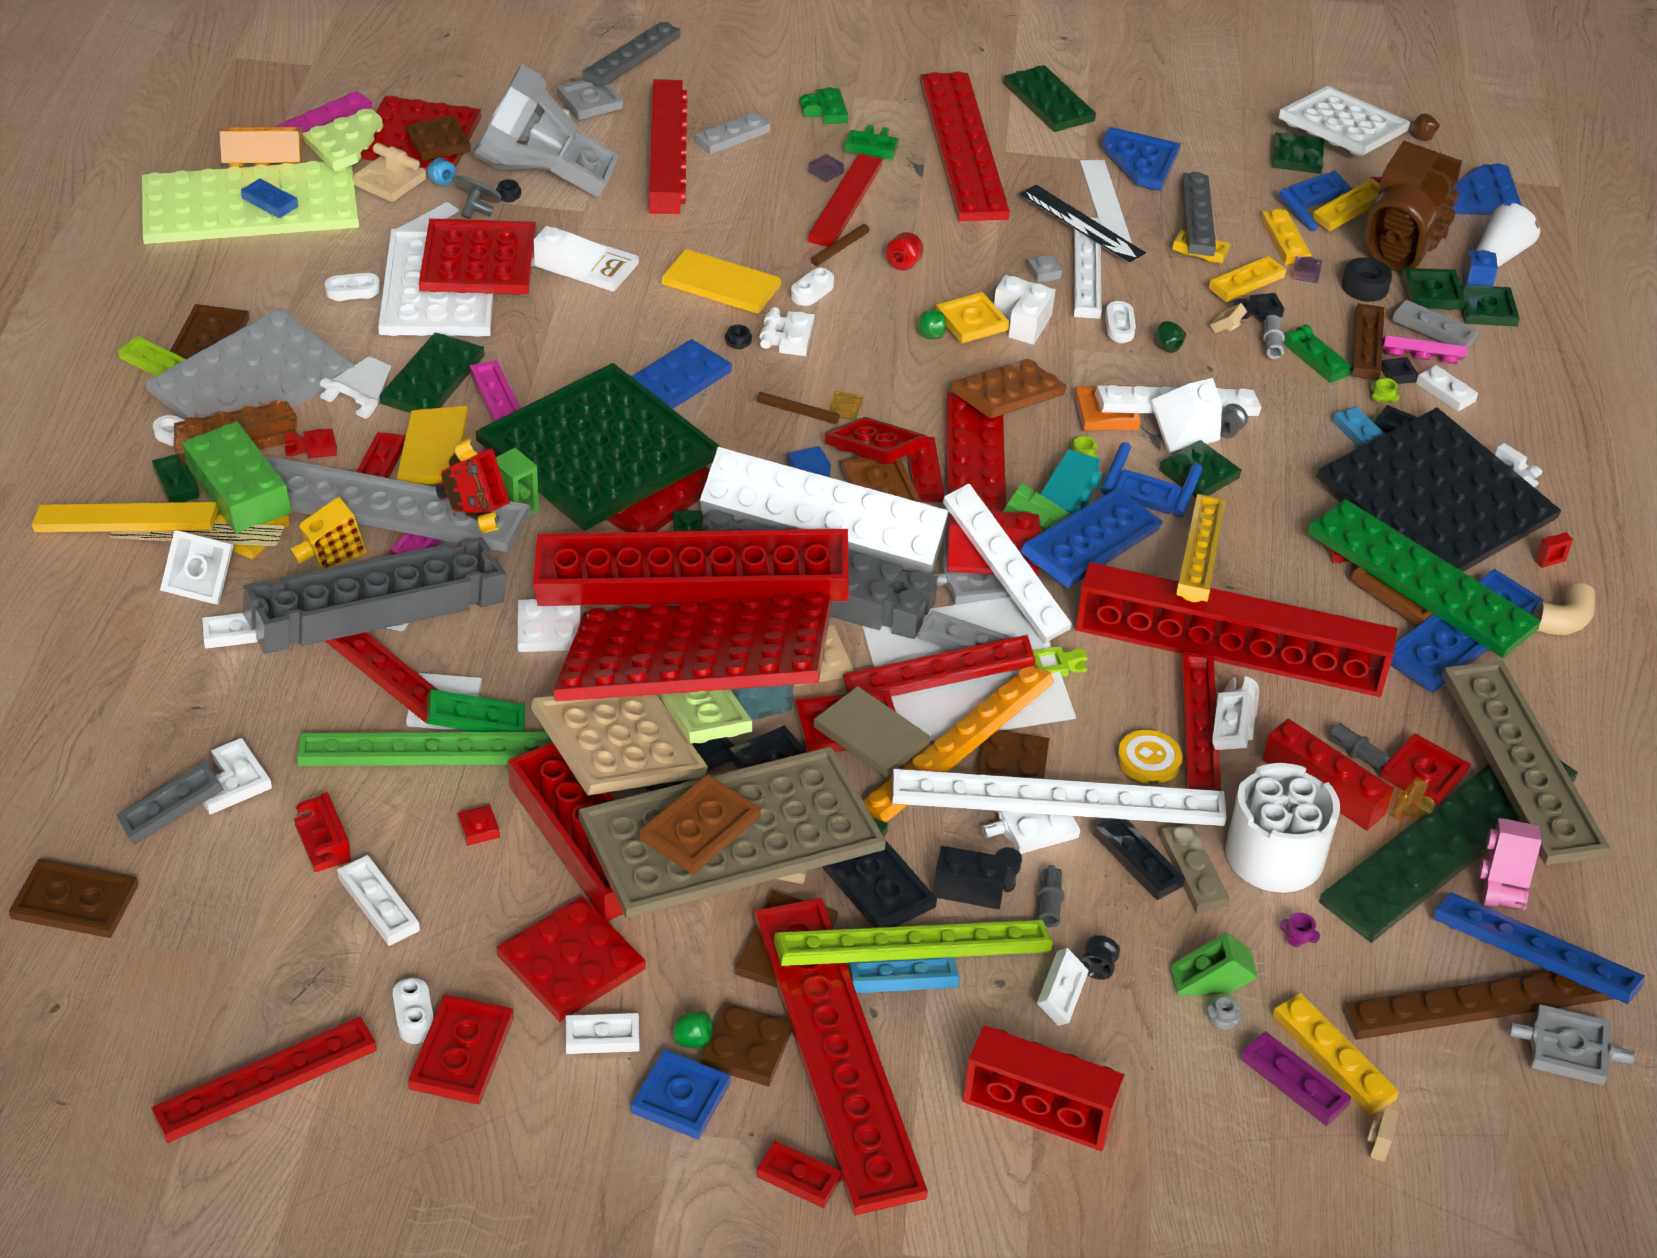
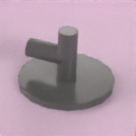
M459 175L454 176L452 179L454 185L469 194L461 216L471 219L474 210L491 216L494 207L479 201V199L492 203L501 202L502 196L496 190L480 181Z

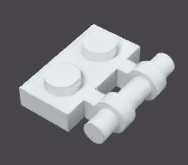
M771 308L765 315V327L761 329L759 336L761 347L768 349L771 345L779 346V353L806 356L814 327L815 315L788 311L785 318L780 317V310L778 308Z

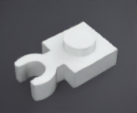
M1505 443L1497 448L1495 455L1534 488L1538 486L1539 482L1533 478H1537L1542 474L1543 471L1539 467L1525 464L1527 457Z

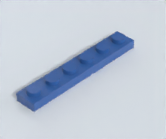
M1453 892L1436 908L1434 920L1473 936L1484 943H1489L1505 950L1516 957H1521L1537 964L1548 971H1553L1571 979L1580 985L1594 989L1614 1000L1629 1004L1643 987L1645 975Z

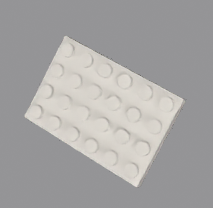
M391 229L378 325L379 335L427 336L437 332L450 337L490 336L494 293H433L419 291V277L428 229Z

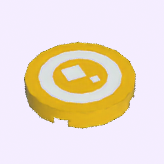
M1146 729L1134 731L1126 735L1119 744L1117 757L1121 770L1129 778L1140 783L1149 784V781H1158L1157 784H1161L1175 778L1182 764L1183 753L1179 744L1170 736L1159 731Z

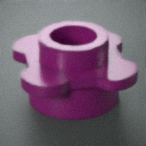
M1294 913L1289 919H1283L1280 923V929L1286 932L1288 943L1291 946L1299 947L1306 942L1317 943L1320 939V933L1315 930V920L1306 913Z

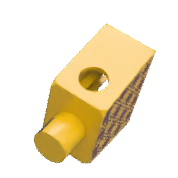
M340 497L335 498L300 523L299 529L304 541L289 549L298 565L313 558L321 569L331 568L367 553L354 514Z

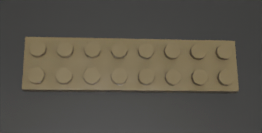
M1499 660L1445 667L1442 678L1520 821L1539 825L1542 841L1538 854L1544 865L1607 857L1610 846L1504 661Z

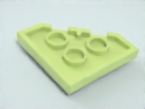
M362 109L354 115L337 118L332 123L324 126H314L310 131L304 132L302 135L304 143L331 169L336 171L359 162L361 151L369 148L374 141L373 134L381 131L383 123L382 118L372 109Z

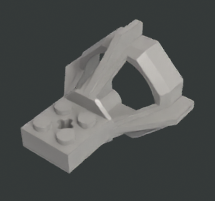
M522 64L512 78L472 155L497 170H549L548 172L557 174L562 179L599 198L608 183L619 154L577 131L578 124L571 120L545 90L547 83L543 77ZM535 112L539 116V120L534 122L526 137L528 139L526 144L517 143L531 115Z

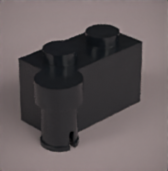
M941 845L935 871L933 894L939 899L1000 910L1004 884L1006 885L1005 892L1014 890L1016 875L1021 870L1022 855L1011 847L1001 848L995 855Z

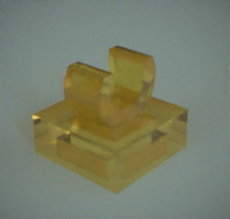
M1417 777L1400 793L1390 815L1402 822L1410 814L1414 820L1422 822L1426 812L1430 814L1436 804L1430 797L1423 796L1428 784Z

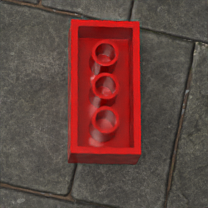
M983 1025L969 1057L963 1102L1103 1151L1116 1117L1125 1074L1117 1072L1108 1066H1100L1080 1059L1076 1055L1051 1049L1039 1042L1028 1041L1011 1035L1004 1030Z

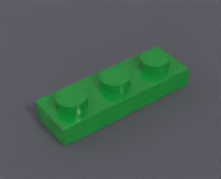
M431 689L427 695L426 724L474 732H525V705Z

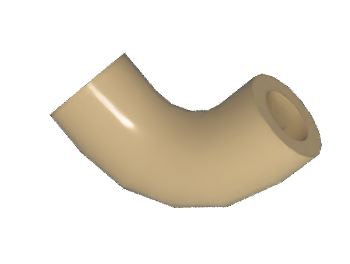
M1578 583L1569 586L1565 590L1564 605L1540 601L1533 613V616L1541 621L1537 631L1561 636L1580 632L1592 621L1596 606L1595 590L1590 585Z

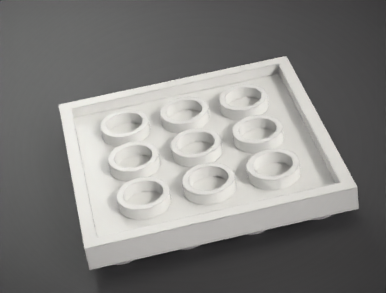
M1326 86L1282 108L1278 117L1286 121V124L1291 127L1304 129L1309 135L1322 137L1328 140L1329 144L1342 146L1348 149L1351 154L1363 156L1407 132L1411 123L1330 86Z

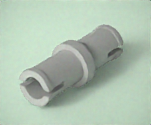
M1269 315L1266 317L1267 320L1264 319L1263 321L1265 328L1263 341L1267 346L1268 357L1279 359L1281 354L1284 355L1283 342L1285 334L1281 329L1280 318L1276 315Z

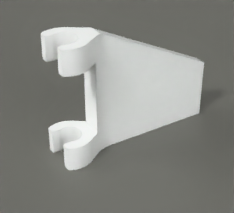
M368 356L356 364L354 368L345 371L336 378L322 379L320 386L326 388V391L320 395V398L332 402L339 392H342L354 398L356 403L362 405L355 413L366 419L371 416L378 405L379 395L387 383L391 373V366Z

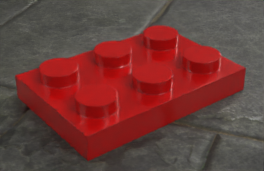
M863 417L826 432L825 444L837 447L839 451L853 452L861 458H872L878 460L880 464L888 465L895 463L901 457L914 455L917 450L927 447V435Z
M890 690L867 692L895 711ZM845 695L795 700V711L804 747L808 752L832 747L834 752L847 751L814 727V719Z
M444 994L408 1079L409 1090L480 1105L513 1022L514 1009Z

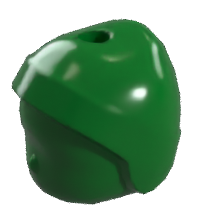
M928 310L920 315L917 322V330L921 336L927 339H939L945 333V317L940 310Z
M686 1010L678 1016L673 1030V1039L678 1045L685 1048L698 1049L705 1047L710 1041L712 1021L707 1012H690Z

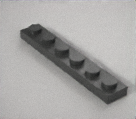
M659 22L583 70L582 80L604 87L680 38V28L674 27L668 22Z
M1200 172L1183 173L1182 188L1188 253L1214 256L1216 242L1209 176Z

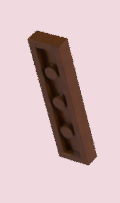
M1357 304L1352 376L1380 379L1384 307Z

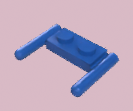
M1334 170L1292 185L1288 190L1284 188L1278 193V196L1310 231H1315L1318 228V223L1305 209L1337 198L1342 193L1349 192L1352 188Z
M1122 442L1100 489L1101 493L1106 495L1119 488L1143 507L1167 514L1172 512L1177 517H1183L1201 475L1202 466L1198 463L1191 466L1181 489L1179 485L1126 469L1121 471L1131 449L1129 443Z

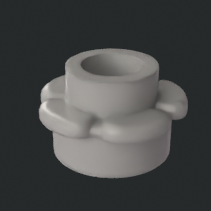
M1216 997L1212 1000V1004H1209L1207 1007L1209 1020L1218 1029H1232L1242 1019L1240 1004L1229 997Z

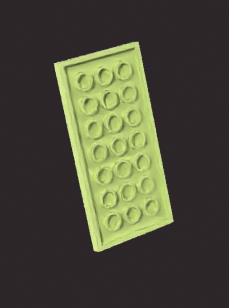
M309 161L297 164L283 163L281 165H256L254 167L203 169L201 171L181 170L173 173L153 172L142 175L144 244L359 227L355 187L352 180V165L334 171L325 162ZM260 178L296 197L298 207L281 218H277L242 199L241 189Z

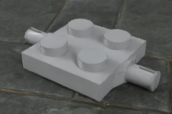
M947 555L942 556L944 573L932 574L938 576L937 586L946 585L950 590L955 605L1011 597L996 575L947 572Z
M1539 1004L1533 1027L1515 1023L1514 1021L1510 1025V1037L1513 1036L1530 1041L1533 1050L1531 1064L1533 1069L1604 1086L1608 1077V1065L1611 1060L1632 1066L1635 1059L1634 1050L1631 1051L1614 1046L1610 1036L1611 1021Z

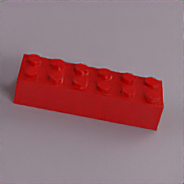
M553 742L508 760L510 789L596 911L606 921L623 915L622 909L579 821V809L614 801V798L609 792L587 795Z

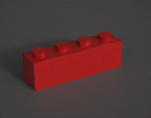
M1289 718L1269 733L1262 761L1267 764L1288 763L1307 768L1305 773L1317 778L1323 784L1329 782L1338 796L1340 813L1366 831L1386 815L1394 790L1392 786Z

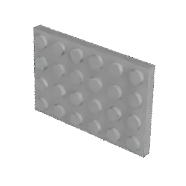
M278 308L146 382V389L180 418L204 427L206 433L221 428L223 425L238 421L249 436L324 392L326 388L320 386L322 379H334L345 371L354 368L355 365L283 309Z

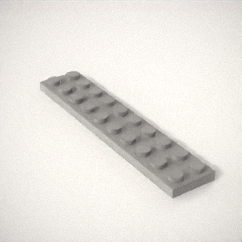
M264 455L286 484L291 509L294 512L313 515L332 500L340 497L354 514L357 524L455 543L483 537L490 549L507 553L531 515L529 504L510 501V504L492 511L496 512L495 523L499 530L483 534L479 529L478 521L467 517L464 512H454L449 499L441 500L437 496L436 487Z

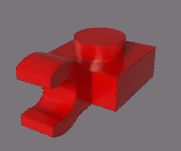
M333 428L303 431L304 437L295 432L284 434L285 444L293 443V445L284 446L286 456L292 457L307 453L308 459L337 456Z

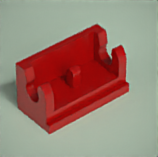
M328 792L321 793L319 797L299 803L296 806L298 813L312 810L309 814L294 818V824L314 872L351 862L348 837Z

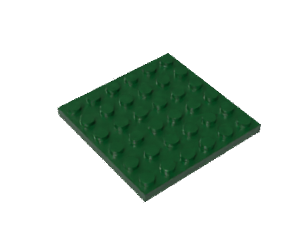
M614 363L475 431L476 440L487 450L493 448L496 457L516 448L536 464L538 493L584 531L713 463L718 447L722 448Z

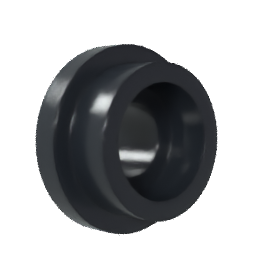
M502 180L496 188V191L502 196L501 200L507 203L514 202L522 195L521 188L515 180Z
M733 325L729 327L728 332L725 334V342L734 349H743L752 343V334L749 328L744 325Z

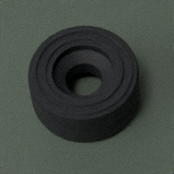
M1368 257L1355 258L1349 261L1345 267L1342 288L1347 295L1354 299L1365 302L1379 301L1385 298L1389 292L1392 271L1388 265L1380 260Z

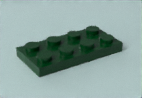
M1045 65L1036 66L1024 71H1016L1004 76L1003 84L1053 132L1095 121L1096 112Z
M435 332L379 395L380 404L411 413L413 410L441 408L470 374V365L478 364L485 356L484 347Z

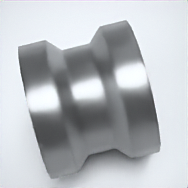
M1230 403L1223 408L1221 414V437L1233 438L1248 423V415L1240 405Z

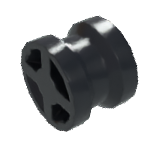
M1103 935L1090 937L1085 946L1086 952L1082 955L1080 962L1089 970L1087 974L1089 977L1098 980L1108 979L1113 975L1114 963L1119 958L1120 947L1109 937Z

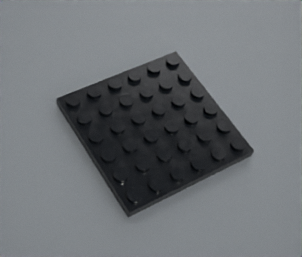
M1438 407L1319 468L1316 475L1322 483L1342 500L1350 501L1462 572L1556 520L1561 513L1560 508Z

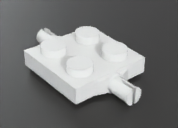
M995 810L998 821L981 826L982 835H984L985 839L1003 834L1012 842L1014 848L1020 854L1079 838L1080 834L1079 826L1074 817L1070 815Z

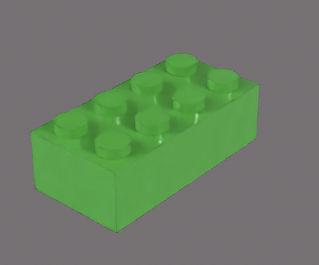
M238 421L223 425L221 428L203 435H197L190 440L182 442L189 471L210 500L217 502L219 512L235 534L255 524H264L292 513L286 484Z

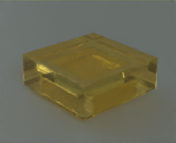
M836 391L830 411L839 413L840 418L856 421L863 404V396Z

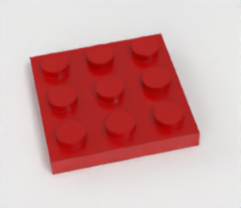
M583 896L496 947L497 956L559 1022L565 1020L566 1015H573L646 969L645 959Z

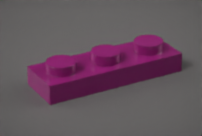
M1266 1031L1242 1053L1241 1060L1325 1126H1328L1350 1104L1352 1098L1350 1095Z

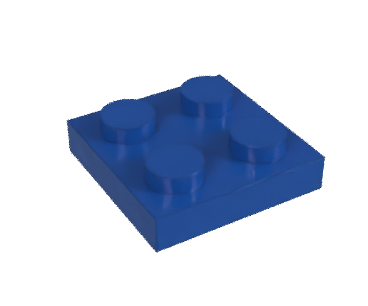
M664 1049L632 1102L631 1113L699 1140L730 1085L731 1075Z

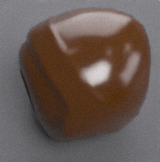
M1426 113L1420 114L1411 126V133L1420 140L1428 141L1433 138L1440 124L1431 115Z

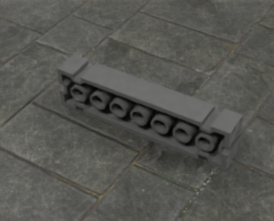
M714 509L710 511L702 523V531L781 530L748 519L736 522L734 521V515ZM849 550V601H831L830 616L876 630H880L882 625L892 628L891 634L915 640L923 624L924 614L928 615L930 609L935 604L938 576L914 570L911 574L903 572L902 565Z
M483 537L459 541V547L450 548L448 544L286 576L282 577L278 584L271 585L267 580L243 585V615L251 630H256V639L263 653L267 654L289 649V643L297 642L301 646L458 613L469 610L470 604L473 603L480 607L503 603L506 572L497 559L491 560V549Z

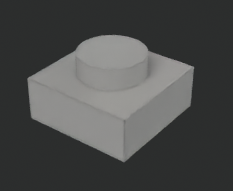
M1052 255L1028 259L1027 269L1037 283L1061 279L1062 269Z

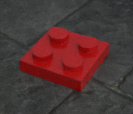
M1414 733L1382 768L1380 777L1437 809L1468 774L1471 764Z

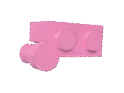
M1498 818L1495 830H1489L1486 848L1490 849L1488 859H1482L1479 868V878L1484 880L1483 906L1497 908L1500 905L1525 911L1526 904L1524 903L1528 902L1529 894L1527 888L1530 887L1542 841L1539 825Z

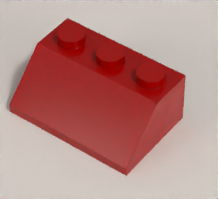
M989 510L1020 553L1026 542L1041 534L1039 514L1025 511L1010 513L1000 510ZM949 512L946 535L947 572L995 575ZM1021 553L1038 577L1039 566L1034 565L1028 557Z

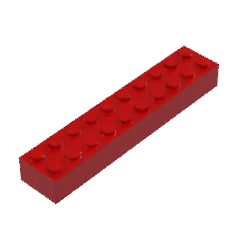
M848 529L537 534L533 587L538 606L681 604L687 601H696L698 604L711 603L716 599L741 602L742 599L751 596L759 597L760 600H769L779 594H789L791 598L804 597L809 592H821L822 595H830L831 601H849Z
M1089 562L1082 586L1075 631L1180 654L1182 652L1214 654V661L1372 696H1382L1394 654L1398 629L1396 627L1210 588L1208 601L1191 602L1185 600L1182 596L1176 595L1179 581Z

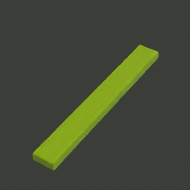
M1043 920L778 932L775 933L774 945L781 966L1043 953L1051 952L1053 941Z

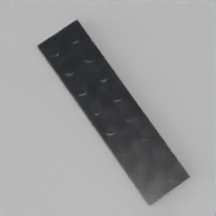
M784 725L729 748V759L738 769H743L807 753L808 751ZM887 841L885 850L822 866L873 928L896 927L936 908L937 897Z

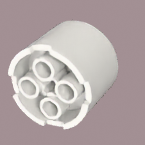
M1288 763L1263 765L1257 767L1256 772L1247 777L1243 782L1241 781L1225 843V854L1235 873L1249 884L1260 889L1281 893L1299 891L1316 882L1323 872L1340 813V803L1335 790L1329 782L1323 784L1317 778L1305 773L1307 769L1305 767Z

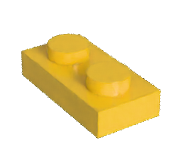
M1181 230L1174 240L1172 250L1178 251L1184 256H1196L1210 263L1222 264L1229 253L1231 244L1215 239L1216 250L1214 256L1189 254L1186 231Z

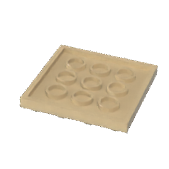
M658 695L555 702L554 696L533 699L532 711L587 795L700 778L706 774L708 766L694 746L688 742Z

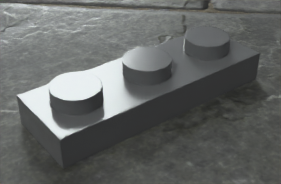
M205 761L119 813L117 817L127 836L135 845L219 794L224 789L210 765Z

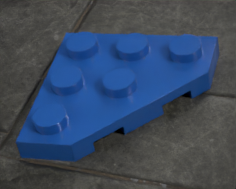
M1109 127L1102 143V148L1137 185L1144 186L1150 190L1156 189L1160 191L1174 165L1181 143Z
M1499 163L1493 165L1483 164L1459 180L1457 191L1460 192V195L1453 210L1456 211V214L1492 215L1501 204L1510 206L1514 203L1522 206L1508 165Z

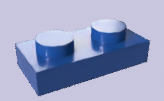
M260 178L241 189L242 199L277 218H281L298 207L296 197Z

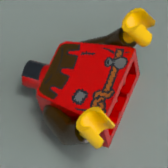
M468 438L454 444L455 452L449 459V467L441 472L443 482L437 484L436 494L441 500L449 499L454 512H464L467 517L478 521L479 529L484 534L499 530L495 523L496 512L492 511L510 504L493 448L477 454L470 444L471 439Z

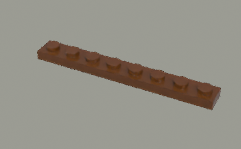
M1551 971L1345 1003L1343 1013L1355 1040L1537 1012L1539 1004L1562 1008L1613 999Z

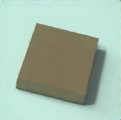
M858 686L814 719V727L886 778L893 773L894 769L900 768L930 744V735Z

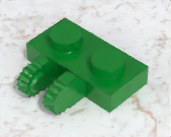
M827 87L816 89L815 94L809 93L808 95L803 94L801 96L799 104L802 107L804 116L822 117L824 125L848 123V112L839 88Z
M868 124L865 132L850 130L845 142L844 151L856 155L861 153L893 160L898 149L899 138L888 136L889 128L886 127L882 128L880 135L874 134V125Z

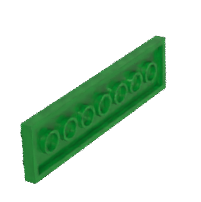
M1346 499L1309 525L1307 534L1502 658L1506 657L1539 629L1541 623L1539 619Z

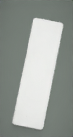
M445 202L397 229H428L429 218L447 219L460 210Z

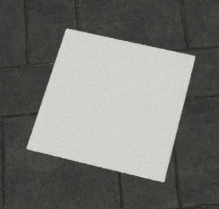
M1011 597L931 608L928 615L924 614L923 624L932 610L1011 637L1028 634L1032 650L1051 647L1049 641L1043 642ZM882 625L880 630L863 626L874 667L953 651L919 639V632L914 640L891 634L892 628ZM1054 654L1040 656L1043 667L1058 665ZM1023 668L892 696L895 711L930 735V741H936V739L942 737L954 727L958 721L976 709L980 703L987 700L1001 686L1015 677ZM1052 673L1054 683L998 730L1076 719L1061 673Z

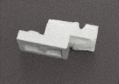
M1244 676L1243 687L1236 689L1235 677L1231 678L1224 692L1218 693L1212 740L1215 750L1247 748L1248 740L1253 739L1260 691L1255 680Z

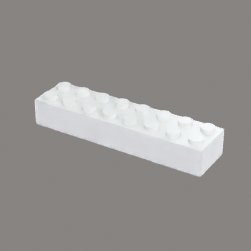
M720 447L717 449L700 498L702 514L708 515L714 509L734 515V521L736 522L748 519L781 530L848 529L849 550L902 565L903 570L909 572L918 570L928 574L933 573L948 525V510Z

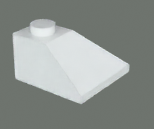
M545 226L534 239L536 267L584 280L607 252V247L555 227Z
M1213 378L1184 385L1150 401L1168 454L1181 451L1199 440L1206 444L1220 440L1222 403Z
M175 530L160 590L219 605L234 545L217 539Z

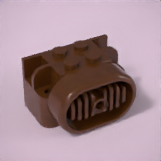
M1403 140L1383 172L1378 197L1368 213L1364 240L1366 249L1372 258L1382 261L1391 270L1403 271L1404 268H1415L1421 263L1428 251L1431 252L1437 248L1442 238L1446 239L1449 226L1456 215L1453 207L1456 205L1460 192L1457 191L1462 166L1461 160Z

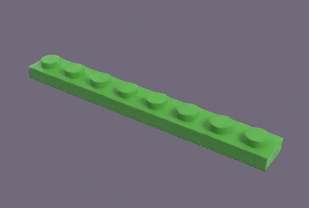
M547 732L300 733L297 761L298 766L508 765V760L550 744L552 740Z

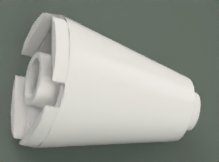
M1512 203L1510 206H1504L1505 204H1501L1493 212L1476 251L1487 250L1496 253L1498 267L1532 246L1539 238L1540 227L1537 229L1534 223L1537 219L1528 209L1521 205Z

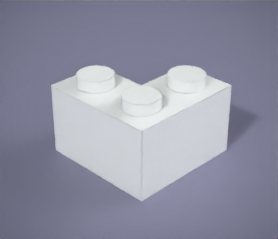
M1005 275L996 288L994 305L1008 320H1011L1009 338L1035 344L1052 316L1056 289L1046 287L1043 284L1025 281L1015 276Z

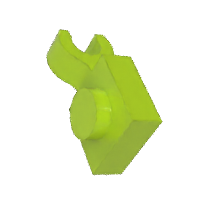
M1061 646L1033 650L1035 667L1051 673L1060 672L1062 677L1069 676V670L1073 673L1087 671L1084 661L1088 660V656L1084 648H1077L1069 652H1063ZM1054 654L1058 665L1043 667L1040 656Z

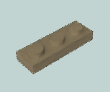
M1193 824L1161 829L1159 838L1172 865L1185 877L1183 887L1195 912L1199 913L1228 907L1230 898Z

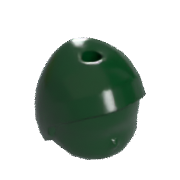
M1164 321L1160 323L1156 330L1155 341L1165 351L1174 353L1182 347L1187 335L1178 324Z

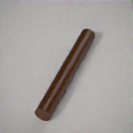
M862 224L811 258L812 264L814 266L822 264L869 233L868 225Z
M759 392L757 397L758 403L837 424L840 418L839 413L768 393Z

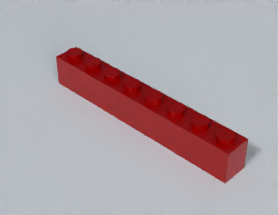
M653 79L649 214H680V205L686 204L687 90H683V80Z

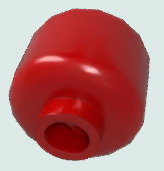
M911 232L900 233L888 243L886 258L890 265L898 270L911 269L922 258L924 252L923 244L918 236Z

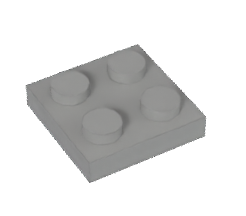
M583 80L557 87L558 97L578 120L589 119L592 116L608 114L623 109L622 98L609 84L602 87Z

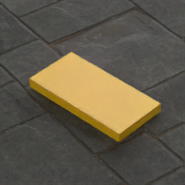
M685 249L662 276V284L759 314L781 286V278Z
M468 405L411 411L397 480L422 485H433L443 482L441 472L449 467V459L455 452L454 444L465 440L470 414Z

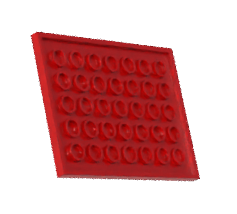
M809 592L804 597L791 598L789 594H779L769 600H760L759 597L751 596L742 599L741 602L716 599L711 603L698 604L696 601H687L676 606L658 603L649 606V608L636 609L635 606H624L618 610L606 611L604 608L591 609L583 614L553 689L555 702L819 683L832 607L831 596L822 595L821 592Z

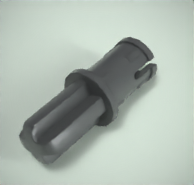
M1338 723L1330 733V741L1351 753L1353 759L1358 757L1378 771L1382 772V768L1390 760L1389 755L1369 743L1368 737L1357 735L1342 723Z
M1049 865L1047 869L1042 870L1041 888L1037 893V898L1040 902L1038 919L1043 920L1045 926L1049 928L1056 927L1060 923V905L1064 901L1065 895L1061 889L1062 870L1055 868V865Z

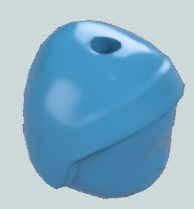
M439 157L428 165L427 176L433 183L440 186H447L453 183L452 179L456 175V168L451 162Z

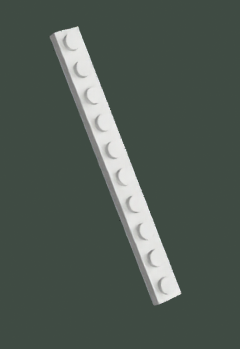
M894 769L892 776V804L1224 826L1227 819L1224 791Z

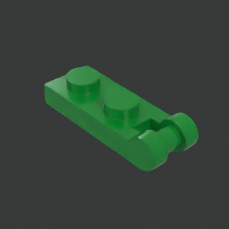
M1304 324L1299 326L1296 331L1289 330L1284 332L1285 340L1283 344L1329 383L1351 375L1353 366L1317 338L1309 325Z

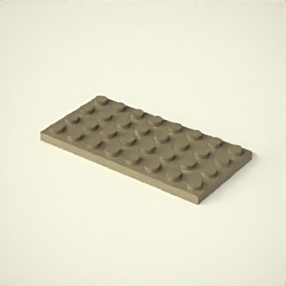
M832 747L712 776L760 807V818L694 875L641 841L640 829L701 779L579 809V821L626 919L885 850L886 844L884 836Z

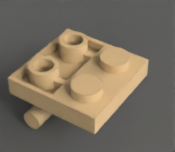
M376 143L373 147V152L381 156L352 176L355 186L393 203L426 179V171L419 168L420 162L407 156L406 152L393 146L389 148Z

